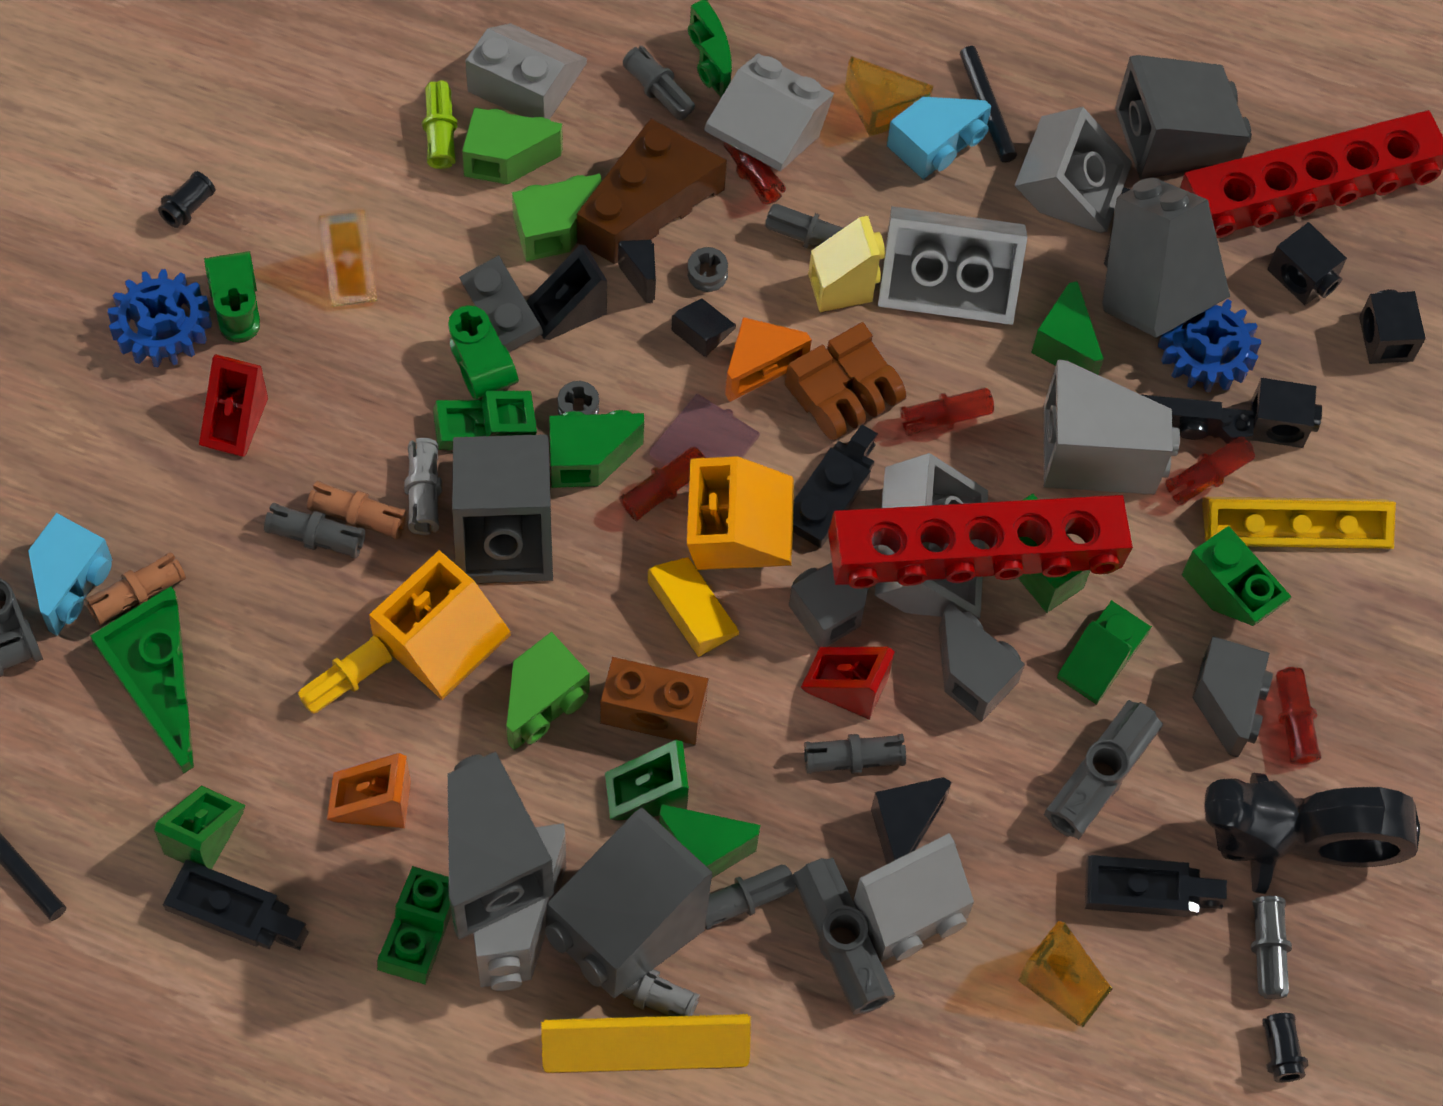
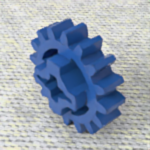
M161 269L157 279H151L147 271L142 272L143 282L138 285L129 279L125 281L128 293L115 292L113 299L116 307L108 308L107 312L111 322L109 328L112 338L117 340L120 352L123 355L132 351L134 361L138 364L146 356L151 357L154 367H159L162 358L168 357L173 365H177V354L184 352L186 355L193 357L195 352L192 343H206L207 338L204 329L212 328L209 314L210 307L207 296H202L197 282L187 285L185 274L181 272L174 280L168 278L166 269ZM183 303L190 309V317L185 315V311L181 307ZM130 319L135 321L136 327H138L137 333L130 328Z
M1227 299L1222 306L1214 305L1162 334L1158 342V348L1165 350L1161 359L1163 364H1175L1171 376L1174 379L1183 374L1188 376L1187 387L1192 388L1197 381L1203 382L1206 392H1211L1214 383H1219L1224 391L1230 389L1233 379L1242 383L1248 371L1253 370L1258 359L1257 352L1261 345V340L1254 337L1258 327L1257 324H1245L1243 322L1247 311L1242 309L1236 313L1230 310L1232 301Z

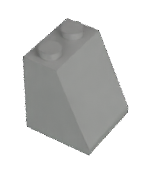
M1057 360L1044 403V487L1156 494L1162 477L1168 478L1171 456H1177L1179 451L1180 430L1179 428L1172 427V409L1069 361Z
M564 823L535 827L552 858L554 895L560 889L566 869ZM554 895L473 933L480 987L491 986V989L495 991H507L520 987L522 981L532 980L546 934L547 903Z

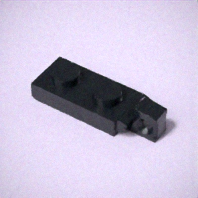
M1142 395L1172 409V427L1179 428L1180 437L1184 439L1200 440L1207 436H1213L1214 438H1221L1226 444L1249 443L1253 437L1254 411L1222 408V402Z
M861 425L850 439L848 445L838 441L833 448L829 449L793 500V532L819 548L824 545L829 538L828 530L834 511L848 510L870 478L871 469L875 461L868 458V456L876 446L874 441L878 433Z
M1097 855L1088 856L1086 861L1085 909L1186 917V915H1199L1200 908L1222 909L1223 904L1227 901V880L1200 878V869L1190 868L1187 862Z
M185 860L163 903L165 910L255 947L259 945L270 949L275 940L282 945L300 951L309 934L305 927L306 923L287 916L290 908L287 904L280 902L277 895L190 860Z

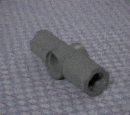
M1130 700L1126 702L1099 740L1089 747L1084 760L1046 809L1044 816L1049 819L1052 827L1066 837L1071 836L1077 839L1082 837L1110 797L1119 790L1124 778L1163 727V723L1158 719L1155 711L1142 702L1136 703ZM1105 763L1113 769L1115 774L1111 776L1102 775L1094 768L1093 764Z
M821 858L806 864L802 869L793 874V879L819 936L820 952L825 959L830 961L853 1015L866 1014L881 1008L884 1004L894 999L895 993L868 936L866 918L856 909L834 858ZM835 928H847L853 932L856 940L849 944H842L835 941L830 932Z

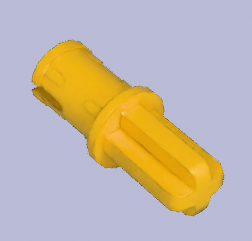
M374 635L369 641L342 660L338 658L332 660L333 666L301 688L298 696L308 711L312 714L318 713L348 690L357 691L359 689L358 683L386 663H390L392 657L381 640Z

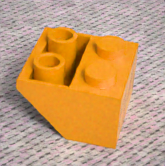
M738 456L690 459L687 547L697 570L792 566L793 476Z
M440 550L369 614L372 635L377 636L389 653L441 700L451 693L511 636V631L476 582Z

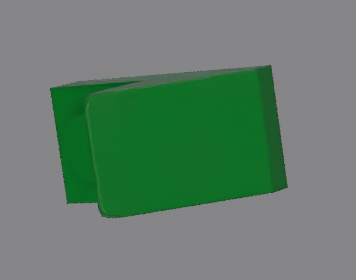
M1111 600L1096 622L1091 621L1059 671L1057 679L1097 705L1148 636L1152 626Z

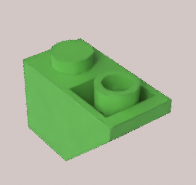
M474 107L462 150L464 177L508 185L551 162L562 154V123L552 122L544 117L530 118L508 114L500 109L486 110Z
M600 173L590 176L577 175L566 181L544 186L531 185L521 191L512 192L513 219L526 262L568 253L577 243V213L602 182Z
M552 632L513 661L506 727L508 745L514 751L525 742L533 744L542 738L549 730L550 723L563 712L569 715L578 710L586 702L590 692V673Z

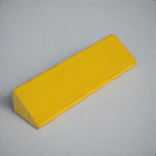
M1203 497L1205 541L1227 526H1230L1247 547L1394 549L1395 501L1387 499Z
M748 1014L544 1020V1022H541L542 1067L544 1072L547 1073L746 1067L750 1061L751 1016H748Z

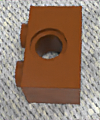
M612 657L600 701V724L696 745L707 702L709 678Z

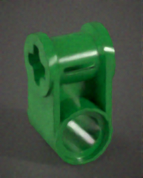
M250 251L204 258L211 299L213 298L221 335L232 342L251 340L260 329V317L255 294L257 286Z
M470 305L456 309L449 317L448 322L451 336L450 348L472 398L478 400L483 398L485 391H500L517 384L519 379L513 360L506 347L502 345L485 311L477 306Z

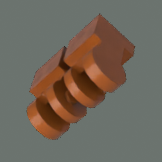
M864 322L829 340L827 349L822 344L788 363L784 385L805 411L813 415L822 432L833 441L847 433L844 419L850 426L857 428L866 422L864 410L870 416L876 417L885 411L884 400L889 405L896 406L906 399V389L902 379L896 370L887 364L872 342L873 335Z

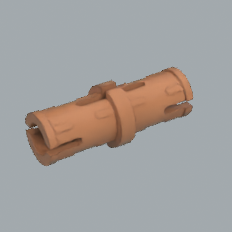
M320 481L314 483L313 489H316L317 492L314 490L310 491L307 502L308 510L321 512L346 521V525L357 528L361 526L391 536L394 539L400 538L401 531L399 529L404 530L408 516L407 510L369 499V494L362 491H357L354 494L323 484Z
M173 553L166 554L164 557L156 560V562L136 572L129 570L121 575L122 579L85 598V605L92 618H96L95 622L97 625L105 624V622L136 605H141L160 591L185 580V573L177 559L174 560L175 556Z

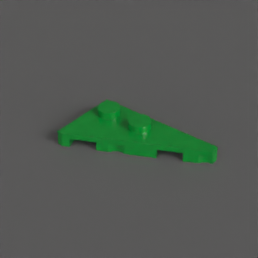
M170 586L91 634L90 637L94 646L184 774L194 768L178 598L175 590Z

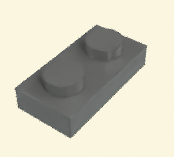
M499 255L459 277L474 305L484 310L488 315L502 345L506 347L508 352L544 333Z

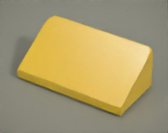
M689 557L658 564L648 569V584L698 657L739 635V630Z

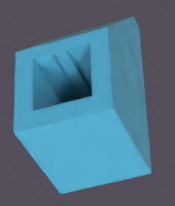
M921 97L891 120L887 147L924 180L936 169L938 171L946 169L954 161L957 153L967 145L973 147L985 137L989 129L987 124L991 105L985 100Z
M58 513L54 515L28 550L40 613L48 631L56 636L65 624H71L77 619L83 608L85 597L94 585L99 586L104 582L111 570L113 560L104 538Z

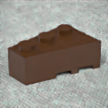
M650 118L578 211L577 243L579 245H586L588 250L613 264L618 263L619 241L651 240L659 235V229L677 217L682 219L690 214L693 206L710 195L715 197L724 191L727 160Z

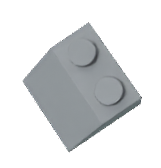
M511 23L487 28L465 60L468 92L517 115L530 118L544 117L550 120L587 64V58Z
M758 53L738 69L706 122L704 131L781 172L819 137L834 93L821 87L816 80L800 76L783 67L777 59Z
M1084 107L1074 108L1041 116L1014 186L1041 214L1098 233L1107 232L1115 211L1116 199L1122 192L1132 161Z
M950 833L861 877L853 901L856 909L867 920L868 936L880 962L892 956H895L898 961L910 957L923 947L922 941L939 933L941 938H945L958 932L967 925L966 919L969 917L974 904L955 842Z

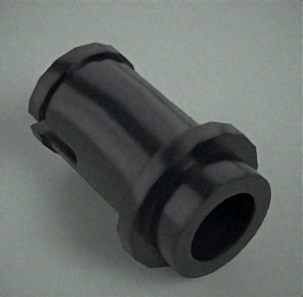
M195 171L172 195L166 194L161 198L162 205L158 208V212L172 227L178 228L180 225H187L191 222V214L209 196L211 197L216 192L215 186L207 176L199 171Z
M1277 1013L1262 1019L1271 1059L1267 1064V1070L1274 1075L1276 1082H1293L1306 1076L1304 1069L1308 1067V1059L1301 1055L1295 1025L1296 1019L1293 1013Z

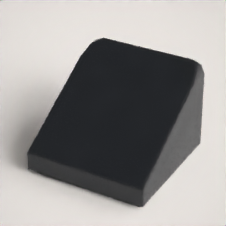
M652 240L619 241L618 265L643 300L646 303H653L656 289L654 243H652Z
M703 298L679 309L672 315L671 331L705 358L736 329V324Z

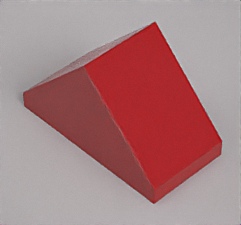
M217 354L213 356L199 440L200 446L242 457L247 454L268 400L262 367L260 365Z
M889 646L820 647L801 688L808 694L870 720L888 681L895 652Z

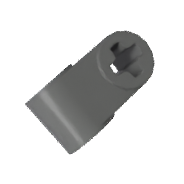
M0 578V600L6 601L5 605L0 609L1 677L5 669L31 659L39 662L43 660L29 622L24 618L13 590L6 581Z

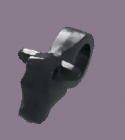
M1252 773L1250 783H1245L1235 778L1219 779L1212 782L1206 789L1204 802L1205 819L1215 829L1218 851H1221L1222 856L1228 860L1250 861L1252 891L1254 893H1267L1277 860L1288 853L1331 865L1364 868L1401 863L1416 856L1418 851L1420 824L1413 797L1398 790L1382 787H1352L1318 792L1306 798H1294L1278 781H1269L1267 775L1262 773Z

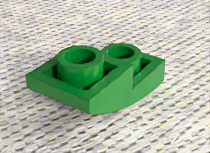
M700 0L691 5L688 34L694 46L700 49L699 64H697L700 79L706 87H713L721 98L731 82L732 60L726 33L714 9L707 0Z
M412 866L395 906L394 921L377 959L378 971L426 985L451 916L448 876Z

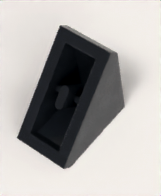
M580 244L526 300L544 332L541 334L543 339L551 340L607 314V279L586 245Z
M941 777L875 792L871 812L886 865L917 849L945 803L952 784L951 781Z

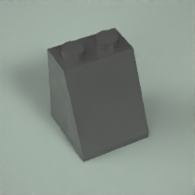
M1143 55L1129 57L1115 110L1140 180L1193 171L1242 158L1247 143L1251 141V126L1249 120L1246 117H1242L1237 105V88L1233 81H1228L1223 65Z
M1154 177L1138 181L1133 185V189L1117 197L1102 302L1104 312L1157 338L1230 297L1207 199Z
M548 434L453 437L452 512L456 565L476 583L553 581Z
M496 751L484 757L480 754L467 757L454 767V771L447 774L449 900L454 931L459 940L554 895L552 858Z
M640 808L547 903L546 936L558 952H566L580 965L583 975L592 985L596 987L601 986L611 997L616 998L705 931L712 871L647 811Z

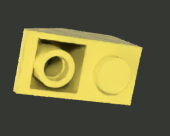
M868 216L857 218L811 250L808 275L820 312L873 301L875 284L881 281L879 261L885 258V247L881 233L873 232Z

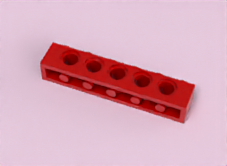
M1430 110L1185 172L1180 188L1208 200L1216 237L1223 238L1238 229L1250 226L1257 228L1265 227L1280 218L1292 215L1303 217L1311 214L1316 209L1334 204L1336 206H1345L1354 202L1357 198L1372 194L1383 196L1395 191L1399 187L1415 183L1417 185L1431 183L1440 176L1443 170V135Z
M1123 495L834 511L828 530L835 585L849 584L850 587L856 589L869 588L882 582H898L903 586H914L933 579H946L951 583H963L975 577L995 576L999 580H1012L1023 574L1043 573L1046 577H1060L1071 571L1090 570L1093 574L1098 575L1109 574L1123 567L1133 548ZM1067 534H1075L1081 537L1085 543H1075L1068 538ZM1019 537L1031 538L1038 546L1025 545ZM970 540H982L990 549H980L974 546ZM922 543H935L942 551H929ZM873 546H887L894 554H881Z

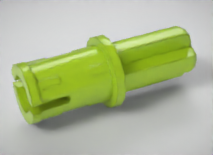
M444 80L431 81L425 87L427 117L422 121V128L427 133V164L432 168L446 169L456 163L454 131H456L458 125L456 118L452 116V93L448 82Z

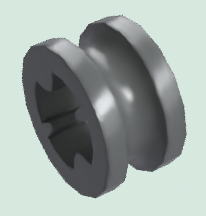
M713 247L697 249L688 259V278L690 283L696 289L704 292L719 290L728 280V261L726 256L720 250ZM709 263V268L713 264L716 265V275L707 277V272H704L703 276L699 275L700 265Z
M572 381L564 385L559 391L557 397L558 415L574 411V398L584 399L583 411L578 412H582L585 415L599 414V394L595 387L588 382Z

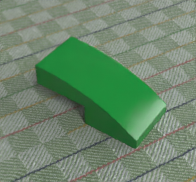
M485 391L482 400H436L433 407L438 450H453V437L536 435L537 433L531 391Z

